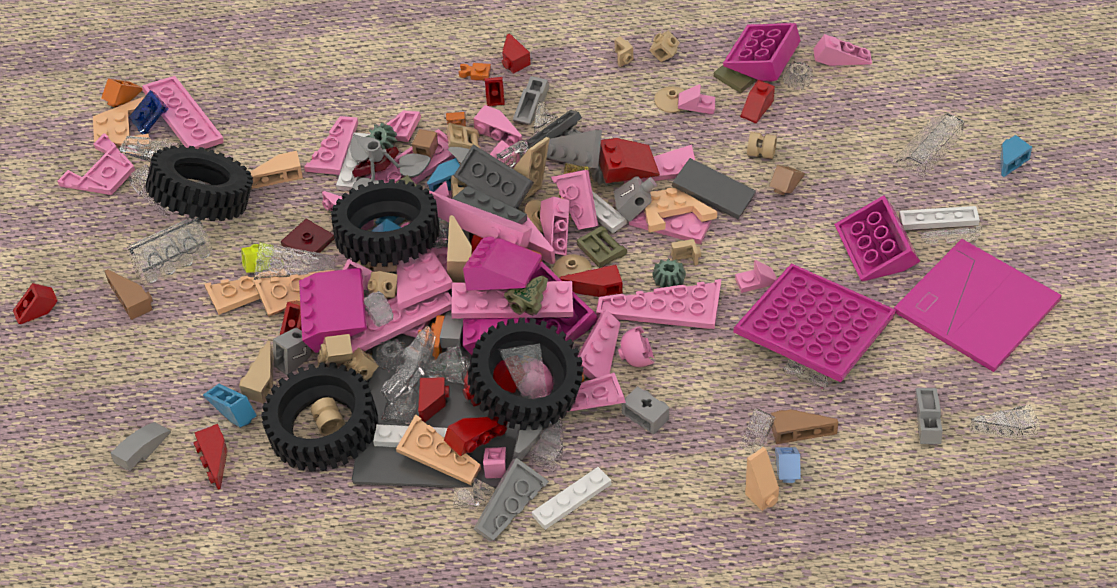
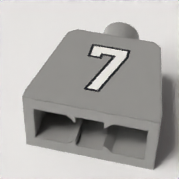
M634 177L614 191L617 211L626 220L632 221L651 203L650 191L657 187L656 182L651 177L644 182L639 177Z
M294 328L273 339L274 367L287 375L291 371H295L310 358L311 348L302 341V331L299 328Z

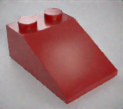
M620 138L601 140L599 165L606 183L627 181L634 177L642 179L660 175L649 145Z

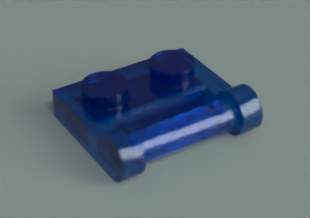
M150 90L128 118L142 135L149 134L152 126L169 108L155 92Z

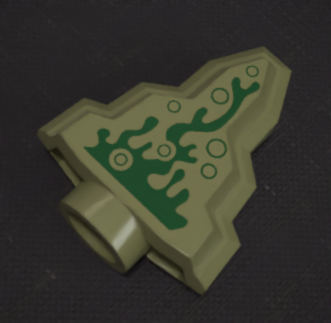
M539 276L532 279L526 288H514L506 291L504 297L510 303L511 309L519 315L524 312L532 316L537 315L542 308L541 302L544 298L542 293L546 290L548 278Z

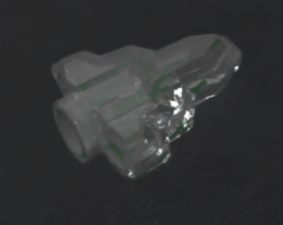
M458 345L447 348V352L440 353L436 360H431L422 366V375L431 378L445 377V382L464 385V378L466 372H468L470 360L468 356H463Z
M788 359L789 362L783 368V371L790 377L795 376L801 381H808L820 389L824 390L829 386L826 375L794 360Z

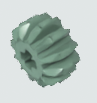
M381 123L380 126L374 124V130L369 129L371 134L366 136L377 139L381 144L382 150L394 147L393 144L398 142L395 138L397 133L393 130V127Z
M668 258L667 261L660 260L659 264H655L652 277L655 285L661 288L683 285L686 271L683 264L678 263L677 259L670 261Z

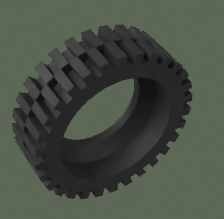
M175 145L170 146V149L164 147L163 150L159 149L157 153L153 154L145 187L150 198H154V202H161V207H169V211H178V215L184 216V214H187L189 218L199 217V220L205 221V218H209L210 221H215L216 218L219 221H225V218L232 220L233 217L238 218L246 210L253 184V176H251L250 171H246L247 168L245 166H240L241 163L239 161H233V158L230 156L226 158L223 153L216 154L214 153L215 150L210 149L206 151L203 147L195 149L194 146L186 148L184 145H179V148ZM189 179L206 182V183H209V184H211V185L197 183V182L191 181V180H189Z
M389 179V183H384V180H378L379 184H374L372 181L368 182V186L365 187L361 184L358 186V190L352 188L349 190V194L344 193L342 199L338 198L336 205L332 208L333 211H331L335 243L339 252L344 254L347 259L352 258V262L357 263L360 260L361 265L365 266L368 262H371L373 267H377L378 263H382V267H387L388 263L393 262V266L399 265L398 261L402 260L404 263H407L410 257L414 260L419 258L418 253L424 255L427 253V249H431L433 243L437 242V237H439V221L436 200L432 193L429 194L428 189H423V186L419 184L415 186L414 182L410 181L408 184H405V180H399L398 183H395L394 179ZM386 216L402 217L411 221V223L402 228L385 232H372L361 229L369 221Z
M511 318L507 320L506 325L501 321L497 323L496 328L493 325L489 327L488 332L484 331L480 340H477L468 369L467 382L470 385V395H474L473 401L475 404L481 402L479 409L483 413L489 410L488 417L491 420L497 416L499 418L498 424L503 425L505 421L510 422L508 428L512 429L515 428V424H519L520 430H526L527 425H531V430H537L540 423L542 428H546L549 426L550 421L554 425L558 422L559 417L563 419L567 411H570L573 403H575L583 378V367H581L583 361L581 357H578V348L572 349L574 342L571 339L565 341L566 334L562 331L558 335L556 333L557 327L554 325L548 329L546 328L547 322L541 321V325L535 324L536 319L530 318L529 323H525V318H519L518 323H515L514 319ZM526 355L536 358L551 372L554 384L553 390L550 395L542 398L527 399L517 397L508 393L493 379L494 369L502 360L510 356Z
M325 362L319 363V368H315L314 363L309 364V369L305 371L303 367L297 368L299 373L296 375L292 371L288 373L289 379L281 378L278 381L280 387L274 385L271 388L273 395L267 394V403H263L262 406L264 411L261 413L262 424L276 456L280 457L282 462H288V465L292 468L297 464L298 469L302 471L307 466L309 472H315L316 467H319L322 472L327 471V465H331L332 469L338 468L337 463L342 461L343 465L349 463V456L353 459L357 458V450L359 449L364 452L366 450L365 442L369 444L372 442L371 434L375 435V425L378 424L376 405L368 383L363 379V376L360 373L356 374V371L352 368L347 370L346 365L341 364L338 369L336 363H330V366L326 367ZM333 398L335 401L346 405L352 412L350 419L345 425L327 436L306 439L296 437L293 434V425L297 416L302 410L319 399Z

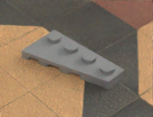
M602 130L551 138L549 140L547 158L598 168Z
M518 458L512 459L473 530L487 540L493 541L549 481Z

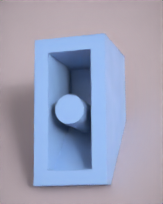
M775 447L777 476L779 480H783L784 483H794L795 479H801L800 453L796 447Z

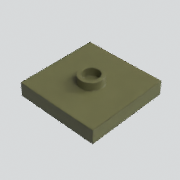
M723 65L714 72L716 79L739 93H742L757 81L755 78L726 68Z

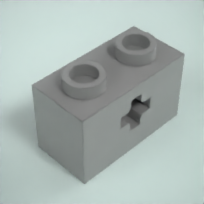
M638 386L625 398L626 403H622V414L653 435L669 420V407L667 404L659 401L648 391L642 390Z

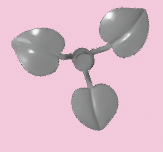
M354 134L350 145L351 156L358 162H364L369 159L372 176L371 179L361 178L357 180L352 188L358 190L359 185L363 184L366 187L368 182L372 181L374 184H379L378 180H375L374 162L381 161L384 155L397 168H400L401 175H408L409 177L420 175L430 163L431 158L422 154H406L399 159L400 164H398L387 153L386 149L382 150L381 144L377 139Z

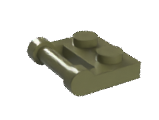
M604 226L577 239V246L599 268L627 254V249L623 245L620 246L608 234V230ZM601 238L613 249L612 251L600 240Z

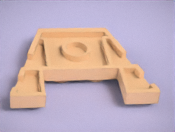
M146 96L93 116L94 143L105 133L117 148L118 146H127L129 149L140 147L144 150H151L149 134L130 136L129 115L148 112Z
M676 188L651 191L652 201L643 209L644 214H646L649 232L665 229L666 223L662 218L693 212L701 222L717 219L716 210Z

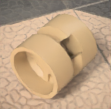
M750 132L747 155L758 157L761 154L763 158L773 159L777 135L766 134L762 136L761 133ZM759 143H762V148L758 147Z
M333 398L319 399L311 406L312 416L321 435L327 436L345 425L344 419Z

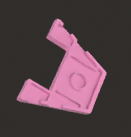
M103 133L93 145L95 149L105 154L83 177L67 170L57 181L60 187L112 195L135 171L134 165L118 150L109 137Z

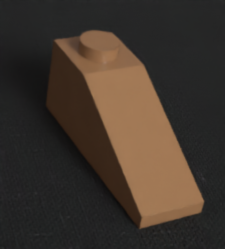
M107 269L104 271L110 287L131 320L153 310L151 306L153 299L148 291L145 292L141 285Z
M792 409L779 410L771 413L770 426L776 444L835 435L838 431V419Z

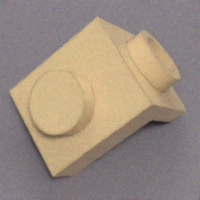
M621 36L615 38V52L617 53L618 66L621 67L634 60L633 46Z
M694 239L671 243V256L673 260L692 258L694 266L698 265L701 250L699 246H696Z

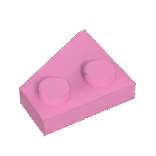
M403 110L395 119L387 123L397 133L395 137L397 141L409 142L421 119V114L418 111Z

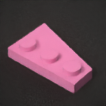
M583 170L551 177L559 188L561 197L570 200L569 213L578 230L598 226L589 171Z

